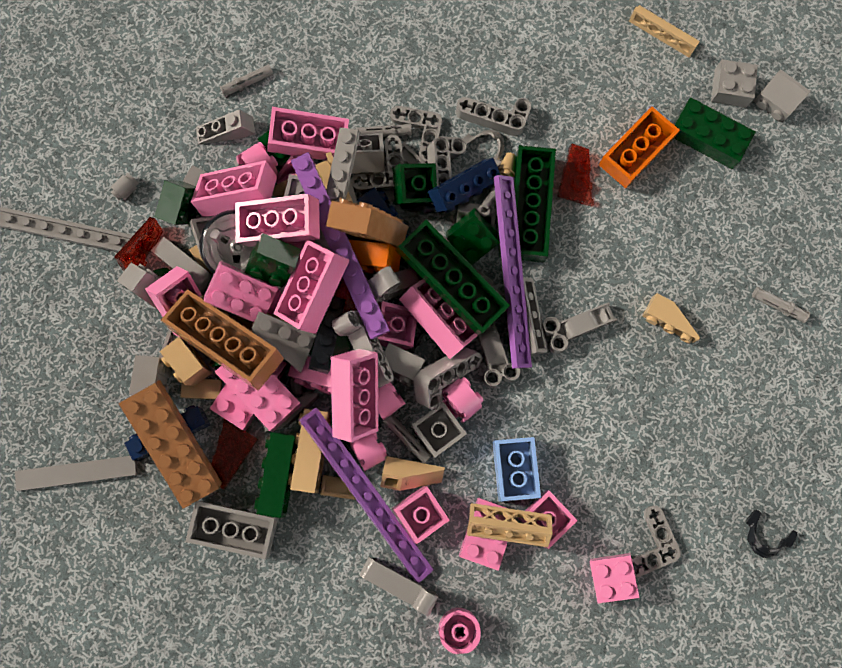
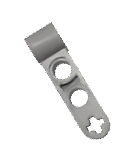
M610 302L561 322L555 317L546 318L542 325L544 335L551 337L548 343L550 352L560 354L568 347L569 340L589 333L590 330L594 331L617 321L618 319L614 318L609 307ZM546 323H551L554 326V331H549L546 328ZM555 340L561 342V349H558L554 346Z
M493 322L482 334L477 336L479 343H481L480 347L488 368L483 377V383L490 389L496 388L500 384L501 379L507 383H513L520 375V368L512 369V363H508L495 322ZM506 370H514L515 377H508L506 375ZM495 375L497 382L490 383L487 380V376Z

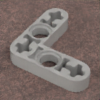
M403 106L393 107L390 111V119L393 123L398 125L411 124V127L423 129L419 157L422 161L428 163V159H425V156L422 155L426 153L427 146L429 145L425 137L427 135H433L435 139L439 137L442 125L441 116L438 113ZM397 112H401L402 116L396 118L394 114H397ZM406 113H409L408 121L405 120ZM413 115H419L421 117V120L419 122H413L411 120V117ZM424 116H427V117H426V124H423V122H424ZM433 118L436 119L435 125L431 124Z
M390 135L385 139L387 171L355 174L352 177L351 183L356 192H368L374 187L378 190L394 189L393 165L390 164V160L398 158L400 164H404L401 139L398 136ZM391 141H394L395 144H396V145H395V151H396V152H393V153H392V146L390 145V144H391ZM386 176H389V184H387ZM381 177L384 180L383 184L375 185L373 183L374 178ZM367 178H370V184H371V186H368V179H367ZM359 179H361L362 182H365L362 183V186H358L357 184Z
M649 506L644 511V518L657 548L632 558V563L635 565L641 564L640 559H642L643 564L647 568L646 570H644L643 566L637 568L635 578L671 564L680 558L679 546L662 509L658 506ZM651 510L658 512L656 519L658 522L662 521L663 524L653 527V524L657 523L654 518L649 517L652 514ZM659 528H664L667 532V536L664 539H659L657 536ZM668 548L675 550L673 557H661L658 553L660 551L661 554H665L668 552ZM652 554L657 557V563L654 566H650L647 562L648 556Z

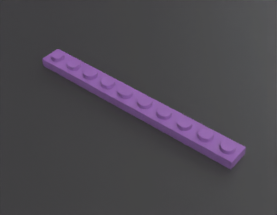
M307 152L291 160L305 194H310L319 199L320 228L330 250L350 260L342 277L370 339L373 340L389 332L390 329L346 233L326 226L331 199L311 155Z
M497 175L494 177L505 300L510 305L506 310L512 369L531 368L532 362L514 180L510 176Z
M314 408L299 419L300 423L417 583H420L433 571V568L341 440L333 437L332 428L318 408Z

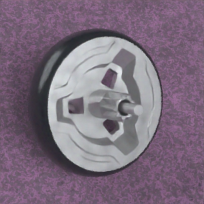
M236 210L223 211L212 217L204 226L199 240L201 258L213 274L220 260L241 269L248 262L250 254L255 247H247L236 243ZM222 235L230 237L227 244L220 241ZM240 255V263H233L232 256Z

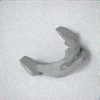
M485 130L475 136L467 134L463 138L466 145H468L469 143L473 144L482 135H491L498 142V151L494 160L497 167L500 166L502 162L500 156L504 151V138L498 131Z

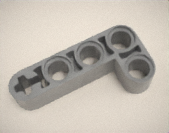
M463 97L457 102L456 115L462 120L511 136H519L524 130L531 109V103L526 98H519L511 112ZM518 108H523L526 111H520ZM478 113H484L485 116H480ZM496 118H500V119H502L503 121H502V122H498V121H496L495 119H496ZM512 124H518L520 127H514Z
M440 136L427 146L428 163H436L437 186L439 185L438 180L443 183L452 178L451 159H455L464 153L467 147L462 138Z
M162 237L152 248L151 252L172 269L178 266L188 271L199 291L205 294L213 276L173 243Z
M388 266L376 273L368 283L377 303L404 295L413 285L421 280L413 268L394 272Z
M358 310L348 311L333 320L332 326L334 331L339 336H348L354 350L363 349L378 353V388L392 382L394 379L393 373L378 338L370 339Z
M464 347L451 359L445 356L417 372L414 378L416 402L430 410H437L442 403L441 389L478 368L482 361L481 354Z
M368 557L359 574L363 579L411 604L415 610L426 616L430 615L439 597L434 591L431 592L416 581L409 580L410 578L394 572L392 568L372 557Z

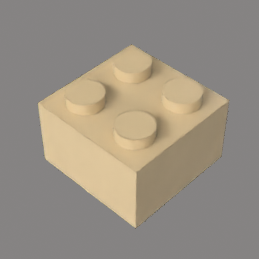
M181 337L176 338L159 351L163 356L161 360L168 368L171 367L175 371L173 375L179 383L195 387L212 373L191 344Z

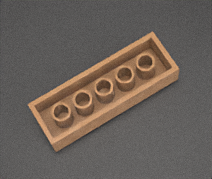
M340 199L339 202L331 201L327 227L370 242L388 243L394 247H398L406 239L408 226L403 224V220L397 219V217L385 213V211L379 210V208L372 207L370 204L361 202L356 204L346 199Z
M188 289L161 319L172 332L257 391L260 390L284 360L277 348L211 304L204 302L202 298Z
M160 380L118 403L182 509L220 488L222 484L220 478Z

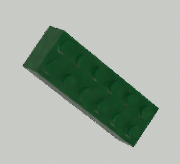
M519 145L516 153L514 190L521 260L545 263L548 258L556 149Z
M427 219L395 250L477 335L482 334L510 306Z

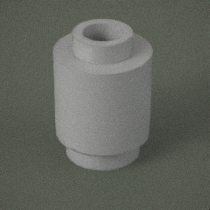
M127 173L125 176L122 175L111 186L113 189L111 193L118 200L121 198L126 200L137 189L136 186L139 182Z

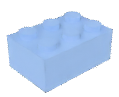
M534 437L493 441L498 501L541 498Z

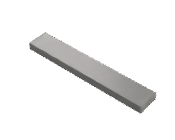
M130 456L15 471L16 491L138 475L137 461H132Z

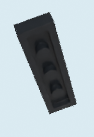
M333 296L317 330L308 369L326 374L329 373L331 357L334 353L338 335L333 329L332 322L342 315L346 299Z

